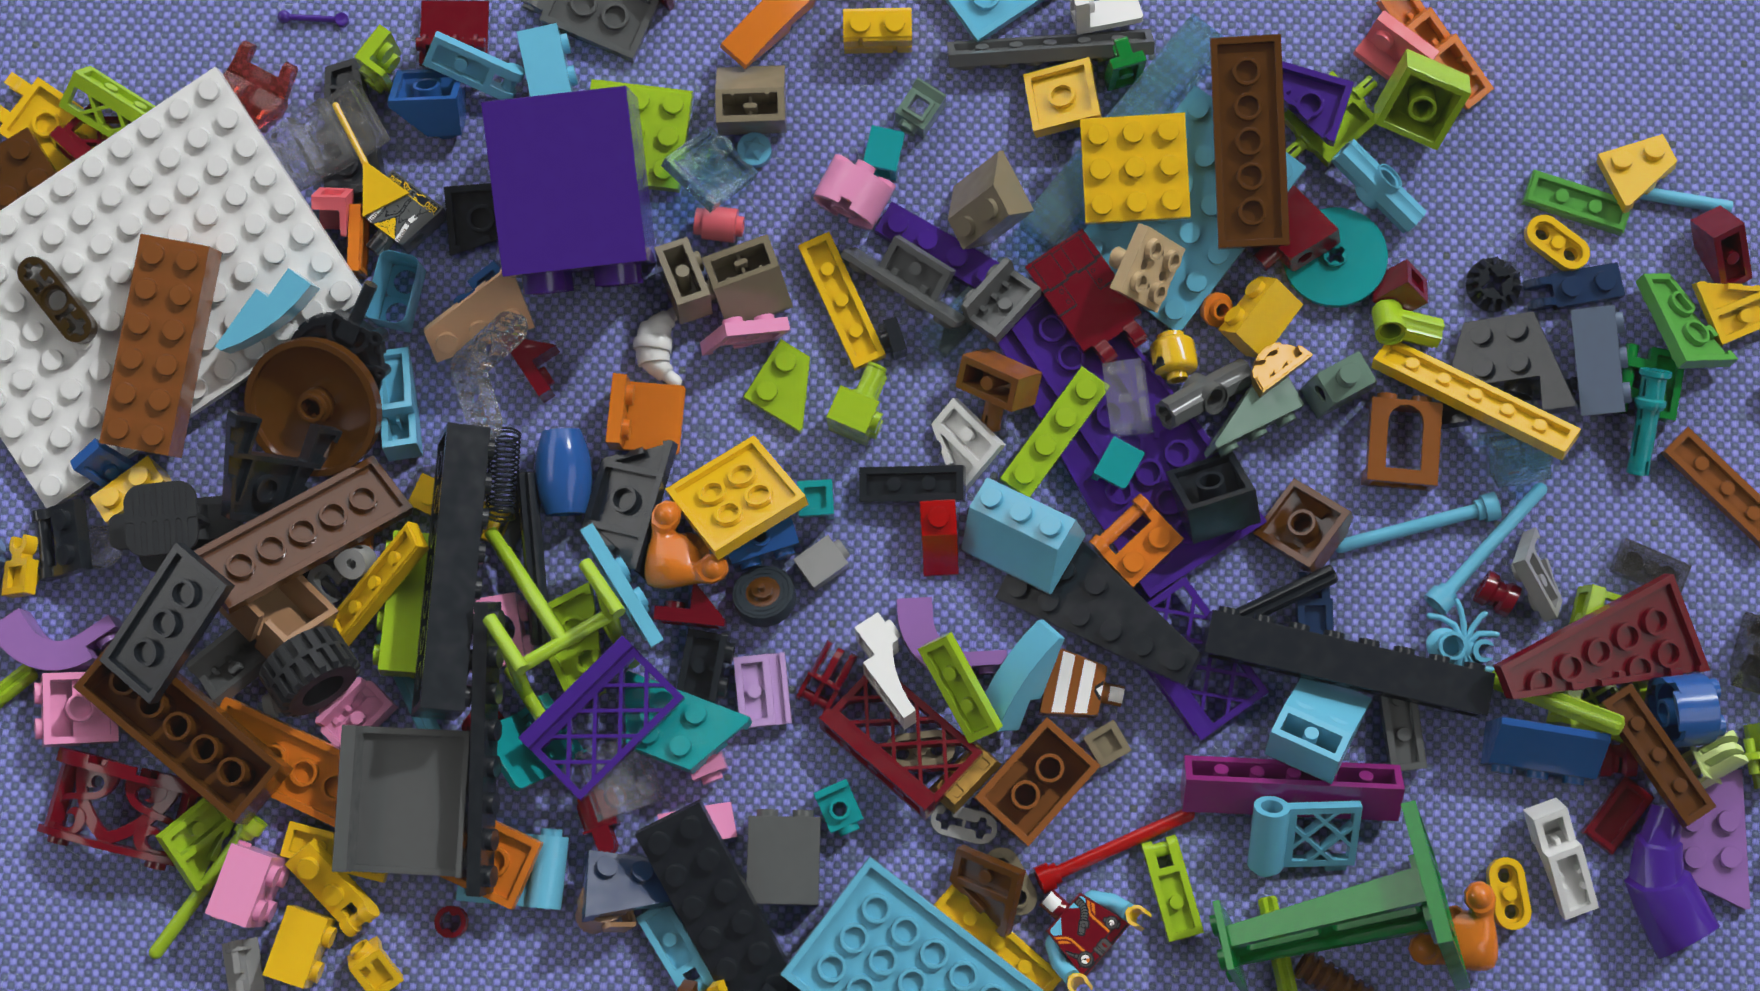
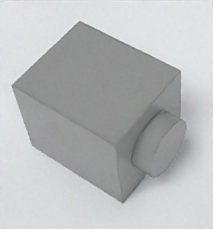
M827 535L793 560L816 592L849 568V563L846 559L850 557V554L839 539L833 542L829 535Z

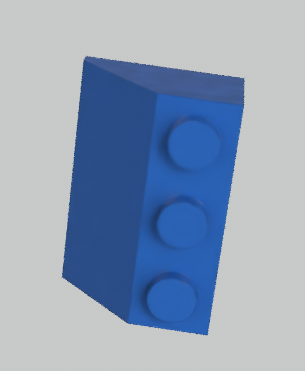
M1499 717L1485 722L1480 764L1490 765V772L1512 775L1513 769L1527 771L1526 777L1530 779L1547 781L1549 775L1562 777L1563 784L1584 786V781L1597 779L1611 742V734Z

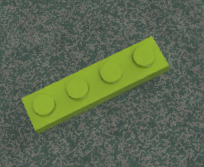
M1081 366L1000 477V481L1011 489L1031 497L1108 392L1110 385Z

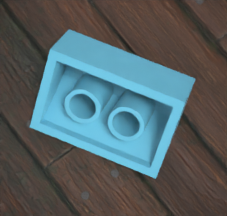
M987 477L969 506L961 550L1051 595L1086 534L1076 519Z

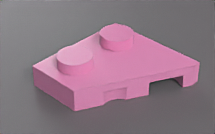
M769 313L753 318L754 320L743 321V318L740 316L727 318L722 321L721 326L700 342L702 356L711 355L714 350L724 345H733L734 349L778 340L790 331L788 317L774 318V314Z

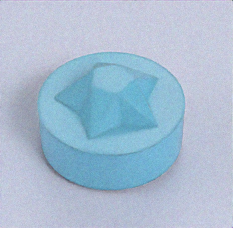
M751 132L744 135L738 142V156L746 167L757 169L765 166L770 161L772 148L769 139L765 135Z

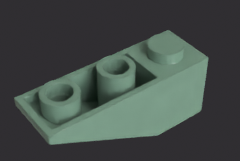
M1289 376L1261 397L1258 396L1253 385L1246 390L1205 450L1204 455L1206 458L1217 452L1220 457H1223L1239 448L1237 442L1247 438L1249 443L1266 435L1268 433L1266 428L1276 424L1279 429L1296 420L1295 413L1304 406V403Z

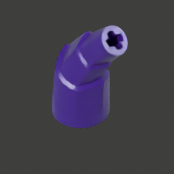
M1651 804L1642 831L1636 834L1629 875L1624 882L1647 940L1657 958L1661 959L1708 936L1717 930L1720 924L1692 874L1684 869L1683 843L1680 842L1682 826L1669 808Z

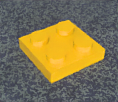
M1090 57L1023 74L1032 129L1036 138L1080 127V119L1102 118Z

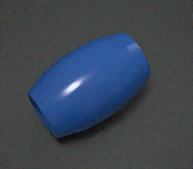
M557 428L544 430L541 433L536 451L535 476L539 499L546 516H576L586 513L592 488V464L589 449L581 429Z

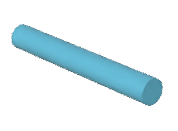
M1654 188L1650 193L1644 194L1639 198L1640 200L1705 211L1712 210L1720 205L1730 213L1733 209V201Z

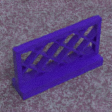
M1183 577L1150 600L1148 604L1158 613H1164L1163 618L1166 621L1168 614L1187 617L1188 623L1184 638L1191 644L1202 645V640L1190 638L1193 619L1207 621L1208 613L1211 611L1188 579ZM1182 587L1191 598L1189 613L1169 609L1171 595ZM1166 599L1165 608L1155 607ZM1195 605L1202 615L1194 614ZM1208 657L1206 666L1197 665L1195 669L1205 671L1202 691L1185 688L1147 669L1145 671L1198 743L1269 693L1250 666L1238 664L1244 673L1236 672V663H1232L1231 671L1212 668V658ZM1210 672L1230 676L1227 695L1207 692ZM1235 677L1249 679L1257 692L1248 699L1232 697ZM1193 695L1201 696L1200 704ZM1206 697L1226 700L1224 716L1214 723L1204 711ZM1231 701L1241 703L1230 711Z
M622 635L518 738L580 801H583L685 700V697ZM636 659L645 668L644 683H624V670ZM650 674L659 683H650ZM619 676V683H611ZM644 688V708H624V689ZM649 688H665L674 697L664 708H649ZM604 689H619L618 709H598L599 694ZM593 701V709H585ZM579 714H593L592 734H573V720ZM598 714H618V734H598ZM624 714H644V727L637 734H623ZM649 714H657V715L649 722ZM567 727V734H560ZM592 739V760H572V740ZM598 739H618V753L611 760H597ZM623 739H631V740L623 747ZM553 740H567L566 760H551L542 750ZM557 765H566V774ZM572 765H592L591 780L580 790L571 781ZM597 765H605V766L597 773Z

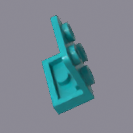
M548 692L537 697L545 710L554 703ZM524 707L517 714L500 720L502 723V735L498 741L497 756L501 760V772L514 791H520L554 775L518 738L535 722L528 709ZM567 727L560 734H567ZM553 740L542 751L551 760H566L567 740ZM572 740V760H576L585 751L578 740ZM557 765L561 770L566 767V765Z

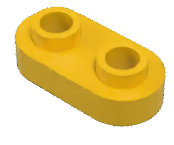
M1538 215L1525 227L1524 239L1527 245L1558 269L1574 271L1581 269L1588 262L1590 249L1586 241L1554 217ZM1537 230H1541L1546 234L1545 240H1541L1536 236ZM1564 251L1572 252L1574 260H1567L1564 256Z
M1509 857L1497 858L1486 869V882L1492 887L1496 896L1494 920L1504 929L1518 930L1529 923L1532 914L1525 872L1517 860ZM1501 869H1505L1509 873V879L1506 882H1501L1498 878V873ZM1508 905H1512L1515 908V916L1511 919L1504 912Z

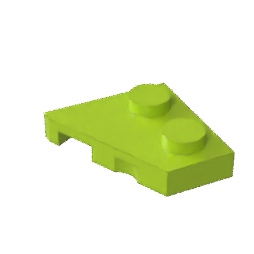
M780 339L745 393L744 400L801 434L804 429L810 356Z

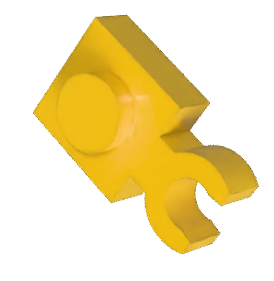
M24 534L22 538L11 537L9 550L12 558L10 561H5L1 596L17 598L35 595L38 584L39 560L33 559V555L38 547L37 537Z

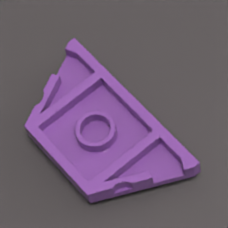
M1735 770L1720 778L1723 784L1715 783L1705 789L1717 807L1689 826L1683 827L1680 842L1683 843L1684 869L1692 874L1700 890L1732 903L1739 909H1751L1742 770Z

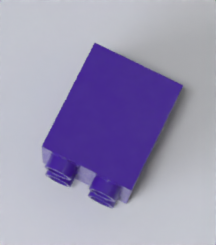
M627 86L481 102L502 276L522 278L524 295H544L574 291L572 273L593 270L595 287L604 288L643 283L641 265L656 263L654 249L656 246L639 104L636 95Z

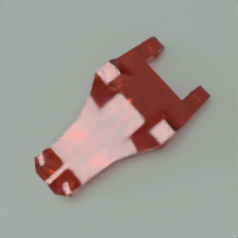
M245 40L239 45L230 66L223 76L258 129H261L266 124L283 117L288 108V98L298 73V67L289 62L284 63L279 77L251 63L257 46Z

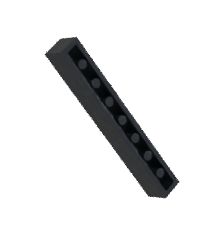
M1219 606L1218 611L1212 610L1208 613L1200 650L1202 656L1470 717L1482 718L1488 716L1496 674L1486 672L1485 665L1474 662H1464L1463 666L1451 664L1450 657L1439 654H1429L1428 658L1415 655L1414 649L1403 646H1394L1393 650L1380 648L1379 641L1368 638H1359L1358 642L1345 640L1344 633L1332 630H1324L1323 634L1309 631V625L1297 622H1289L1288 626L1274 624L1275 618L1262 614H1254L1252 619L1239 616L1240 610L1226 606Z

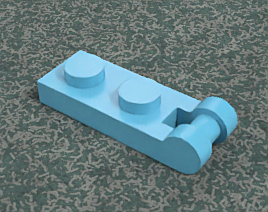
M436 31L422 64L499 100L515 98L517 93L515 87L517 83L522 82L525 76V69L522 66L502 61L439 31ZM495 74L504 78L503 82L500 83L492 79Z
M673 906L648 910L636 918L677 988L684 979L687 980L684 974L694 967L700 975L699 978L694 980L698 981V991H705L714 982Z

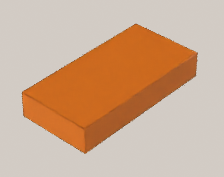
M349 204L347 264L357 279H367L369 249L365 245L370 239V224L363 217L362 204Z

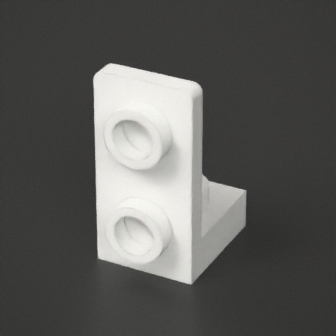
M1069 0L1070 13L1077 35L1143 22V13L1138 0Z

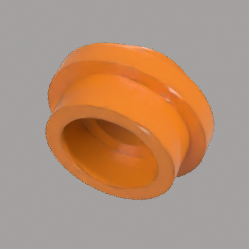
M1213 292L1204 299L1199 312L1206 324L1213 327H1221L1225 321V315L1233 307V303L1225 293ZM1220 305V311H1219V314L1217 315L1216 310H1217V307Z

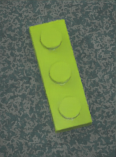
M952 632L936 638L917 649L968 743L997 732L1003 726Z

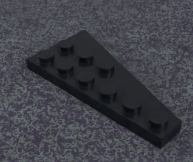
M1083 541L1051 595L1007 574L995 596L1003 603L1040 620H1045L1048 624L1185 688L1202 657L1201 653Z

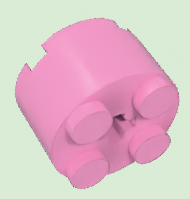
M835 154L818 184L813 198L821 207L833 215L838 216V214L849 218L848 223L862 229L872 230L893 194L896 185L883 177L875 176L874 172L876 169L867 162L858 159L853 164L848 158Z

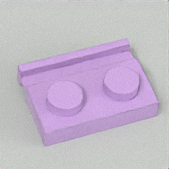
M785 652L733 657L738 711L751 718L752 724L749 728L792 724Z

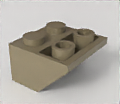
M785 65L748 66L746 69L743 67L717 68L715 111L719 135H739L751 132L761 134L787 133Z
M768 234L702 257L724 320L737 316L742 317L743 321L754 320V317L762 314H777L793 308Z

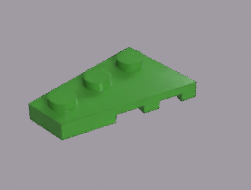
M1670 273L1643 274L1635 281L1678 369L1730 367L1738 360L1731 350L1725 352L1714 339L1719 334L1711 324L1705 326L1694 314L1695 304Z

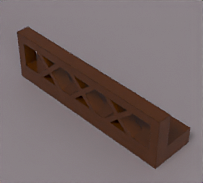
M1632 684L1615 691L1598 704L1599 707L1625 717V726L1619 734L1620 738L1682 828L1689 826L1717 807Z

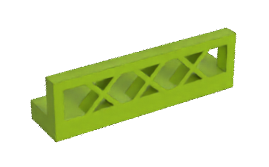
M87 66L73 72L59 103L60 108L107 137H111L129 125V121H135L155 107V105L92 66ZM77 89L87 94L92 108L84 110L72 103ZM110 108L115 111L121 126L112 128L106 124L102 110Z

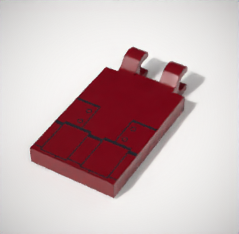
M1083 228L1025 266V271L1031 280L1041 287L1043 297L1084 354L1093 349L1105 368L1118 361L1116 351L1108 342L1122 332L1135 349L1147 341L1146 333L1135 321V319L1142 315V312L1135 302L1110 288L1115 274Z

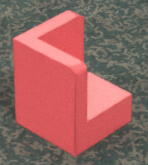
M319 187L311 195L312 210H319L320 223L324 229L340 230L341 237H348L349 204H354V189Z

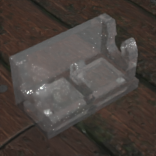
M1136 358L1103 363L1111 433L1118 436L1153 433L1145 364L1142 359Z

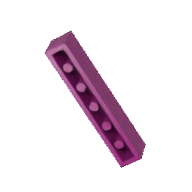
M1184 755L1180 792L1182 812L1253 815V806L1256 799L1262 796H1276L1287 801V803L1361 801L1363 806L1361 820L1399 821L1405 787L1401 766L1394 764L1342 762L1332 784L1276 759ZM1351 813L1339 814L1335 818L1351 819ZM1313 814L1297 815V817H1315Z

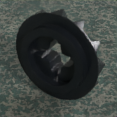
M1498 256L1487 259L1483 258L1473 265L1467 274L1465 282L1466 292L1470 300L1480 309L1489 312H1499L1511 307L1518 300L1523 287L1520 281V272L1515 270L1511 261L1501 260ZM1489 274L1494 279H1506L1499 287L1500 293L1495 288L1488 289L1487 287L1482 289L1490 280Z

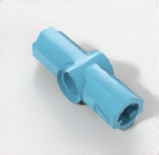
M1355 139L1346 143L1332 158L1331 162L1355 185L1356 194L1362 203L1371 209L1378 208L1403 234L1409 232L1425 216L1427 211L1402 187V181L1398 173L1387 164L1380 165Z

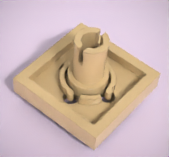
M1138 223L1127 250L1118 246L1110 253L1109 265L1114 269H1118L1110 288L1145 309L1158 313L1186 249L1153 228Z

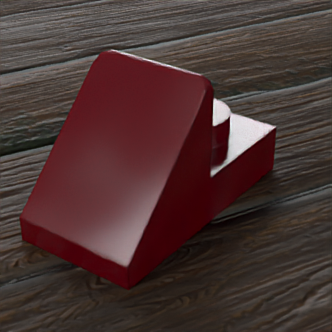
M506 336L501 339L543 403L553 398L555 394L550 386L555 384L554 380L545 366L539 369L537 367L560 353L556 345L512 336Z
M693 584L690 609L685 608L686 603L679 601H664V606L655 605L653 620L656 623L727 630L726 620L697 584Z

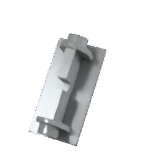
M258 937L221 944L228 990L266 991L264 975H262L263 967Z

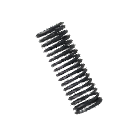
M497 427L490 431V439L497 440L495 442L496 452L494 453L496 457L493 458L495 462L489 460L487 473L496 476L492 477V480L496 481L492 482V485L496 487H491V490L495 492H490V495H486L485 508H489V512L514 514L511 516H498L489 513L490 516L496 518H512L509 520L489 518L491 521L500 523L511 522L517 518V482L516 484L513 482L516 481L514 477L520 473L519 454L521 453L520 439L522 435L520 431L512 427ZM498 429H510V430H500V431H496V432L492 433L494 430H498ZM507 432L518 435V437L510 435H500L494 437L493 435L497 433ZM497 443H513V444H516V445H511V446H509V445H500V444H497ZM497 448H512V449H515V450H510V451H509V450H500V449H497ZM497 453H512V454H515V455H510V456H508V455H500V454H497ZM497 458H511V459H515V460H510V461H508V460H500V459H497ZM497 463H511L514 465L507 466L499 465ZM497 468H510V469H514V470L506 471V470H499V469H497ZM497 473H510L513 475L505 476L498 475ZM497 478H509L513 480L504 481L498 480ZM497 483H508V484H512V485H510V486H502V485H497ZM499 488H506V489H511V490H510V491H502V490H497V489H499ZM504 493L510 494V496H501L496 494ZM496 499H510V501H500ZM495 504H509L511 506H500Z

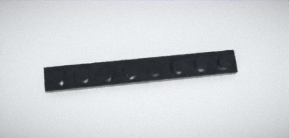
M491 601L474 602L466 896L481 897L492 893L498 880V869L494 866V854L499 844V833L495 829V818L500 808V796L496 792V782L501 771V760L497 756V746L502 735V723L498 719V710L503 698V687L499 683V674L504 658L497 643L484 625L483 619L487 615L494 613L504 627L505 614L501 610V602Z

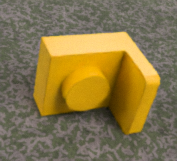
M378 936L373 937L369 941L364 939L350 950V954L347 956L348 968L365 991H390L404 981L403 974L383 950L382 942Z

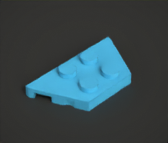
M593 523L581 529L580 532L588 543V548L601 574L625 608V613L636 631L645 641L647 640L651 648L664 641L647 613L650 611L648 607L649 602L639 586L635 589L631 587L629 583L632 581L630 578L631 573L621 557L614 559Z

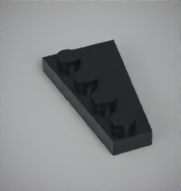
M491 183L444 187L449 255L453 256L493 243V241H498Z

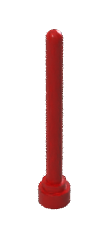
M1181 809L1058 865H1055V863L1048 865L1046 862L1033 868L1036 880L1045 895L1052 890L1058 889L1057 885L1063 882V878L1192 821L1195 817V812H1182Z

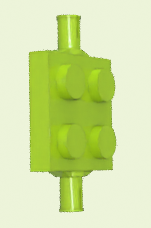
M1333 71L1329 73V75L1338 77ZM1368 75L1352 89L1333 147L1327 145L1291 111L1287 110L1284 112L1285 124L1296 137V140L1286 148V152L1296 158L1307 149L1314 153L1328 168L1332 164V158L1346 143L1353 139L1358 141L1376 125L1374 113L1367 107L1364 97L1378 86L1375 80L1371 82L1373 78Z

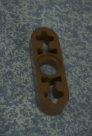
M39 257L25 258L18 266V279L60 333L68 341L86 344L92 341L98 331L96 320L52 264ZM33 266L43 268L39 274L45 282L50 283L49 285L44 287L39 280L30 279L33 275L31 270ZM60 290L66 296V303L63 308L53 310L49 304V298L52 293ZM71 314L75 320L85 322L82 326L84 330L83 335L73 333L76 329L75 324L71 319L64 316Z

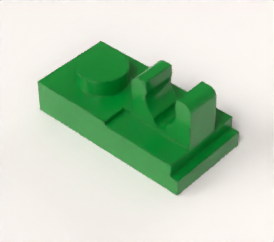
M1127 36L1115 39L1114 46H1112L1115 58L1109 59L1108 68H1106L1104 76L1107 91L1140 83L1147 61L1143 50L1132 52Z

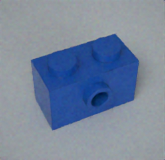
M791 516L729 553L734 569L741 567L742 571H747L761 566V560L774 556L775 560H782L795 555L794 549L801 546Z

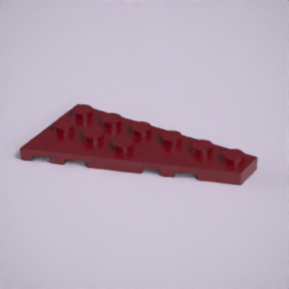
M1667 573L1493 665L1504 695L1508 699H1520L1552 694L1559 691H1575L1587 687L1650 680L1655 677L1683 675V673L1711 671L1674 574Z

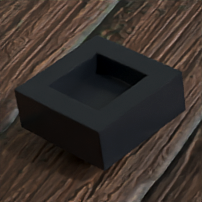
M897 317L883 320L884 331L879 332V337L884 351H891L894 360L906 357L907 347Z

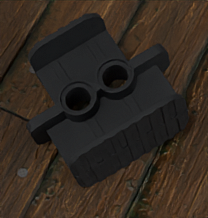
M184 481L149 483L133 486L126 493L123 502L124 513L115 514L109 520V537L113 548L117 550H130L139 556L140 563L144 568L157 572L175 542L185 543L194 551L243 525V522L229 520L221 515L222 495L197 498L194 488Z

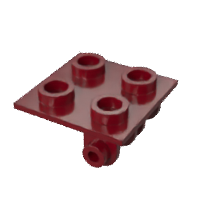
M422 0L420 37H416V50L419 51V66H424L422 64L436 31L488 54L489 1Z

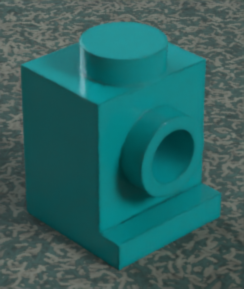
M847 779L813 793L831 834L838 831L840 837H843L860 829L858 822L864 820ZM841 802L846 805L847 812L845 815L836 816L834 814L833 807L836 803Z

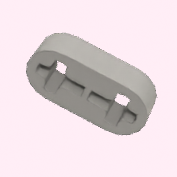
M943 804L938 805L931 814L930 822L932 828L943 836L984 845L993 840L997 833L995 819L986 812L962 806L955 814L952 813L953 818L963 820L962 825H949L948 830L942 829L941 822L936 820L937 814H944L945 809H947ZM980 818H984L987 820L986 826L991 827V833L984 834L982 839L976 838L975 830L965 828L966 821L978 823Z

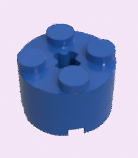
M1703 673L1657 677L1652 681L1650 686L1656 685L1654 694H1648L1647 707L1676 748L1706 745L1716 741L1718 736L1725 735L1727 726L1725 718L1721 715L1719 704L1721 687L1716 678L1709 679Z

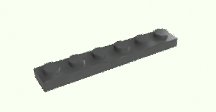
M1151 29L1091 32L1080 35L1075 33L984 39L980 42L975 40L947 42L949 68L963 71L972 70L976 66L990 65L993 68H1005L1010 64L1017 63L1038 66L1047 61H1058L1064 64L1090 57L1094 61L1103 62L1114 57L1112 46H1114L1115 39L1127 36L1132 52L1143 50L1145 56L1154 54L1155 41Z

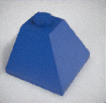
M433 69L397 70L387 100L388 108L427 137L451 139L456 136H462L466 121V84Z

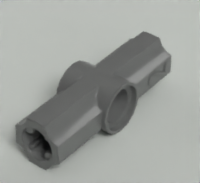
M1238 358L1207 376L1201 373H1194L1189 376L1181 390L1155 404L1156 415L1161 420L1162 425L1172 430L1203 412L1212 415L1221 412L1230 397L1252 385L1251 368L1248 362Z

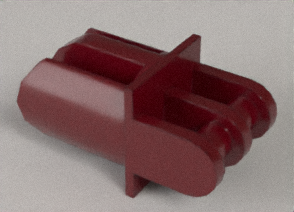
M829 640L826 641L796 695V699L800 700L803 698L810 702L809 706L814 707L816 705L824 709V711L827 708L831 709L858 658L857 655L851 653L834 683L831 679L845 654L844 650L838 648L822 676L818 673L833 646V643ZM811 679L820 683L816 692L807 689ZM825 686L834 691L829 700L820 696Z
M594 789L583 801L577 799V811L584 830L582 834L586 836L593 835L598 851L616 853L619 845L613 827L620 825L621 821H618L609 795L604 791Z

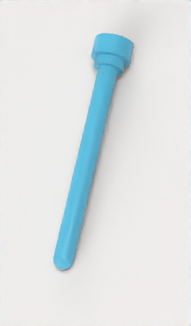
M1541 482L1536 483L1446 583H1440L1438 586L1433 585L1424 595V599L1434 610L1442 615H1446L1455 605L1454 599L1457 598L1456 592L1547 493V486Z
M1495 492L1479 495L1477 500H1473L1472 505L1346 537L1335 552L1344 553L1477 518L1479 521L1485 520V522L1502 518L1500 503Z

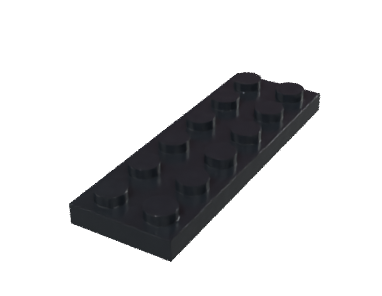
M701 799L636 831L635 836L714 981L724 979L728 991H760L766 982L777 991H801L780 975L789 962Z

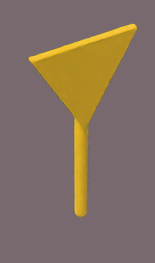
M334 102L332 107L363 166V217L410 194L369 164L339 104Z

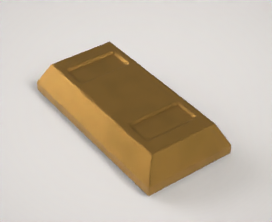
M977 741L973 744L983 751V756L940 801L953 814L1002 765ZM966 750L953 764L963 763L971 754ZM948 771V779L955 771ZM944 774L929 788L934 794L945 783Z

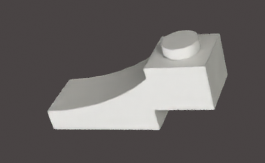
M877 612L854 627L856 641L869 657V659L863 662L864 675L905 730L916 723V710L901 686L894 664L893 656L899 652L898 638H900V633L891 620L884 621Z
M1553 798L1523 809L1531 841L1535 844L1545 868L1560 915L1565 920L1599 908L1583 847L1576 840L1568 808L1560 800Z

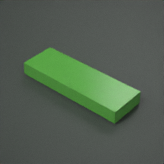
M1535 169L1530 174L1521 203L1522 205L1619 236L1624 233L1630 211L1627 213L1622 212L1615 196Z

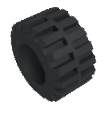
M319 626L301 632L280 645L261 666L259 678L281 713L287 717H298L315 712L340 697L355 681L360 672L361 665L336 628L332 626Z

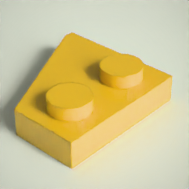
M1661 134L1600 153L1597 156L1596 163L1622 212L1627 213L1641 196L1650 193L1660 179H1665L1676 168L1678 160L1664 135Z
M1707 281L1691 284L1708 325L1711 324L1719 334L1714 338L1719 345L1726 344L1760 329V285L1707 283Z

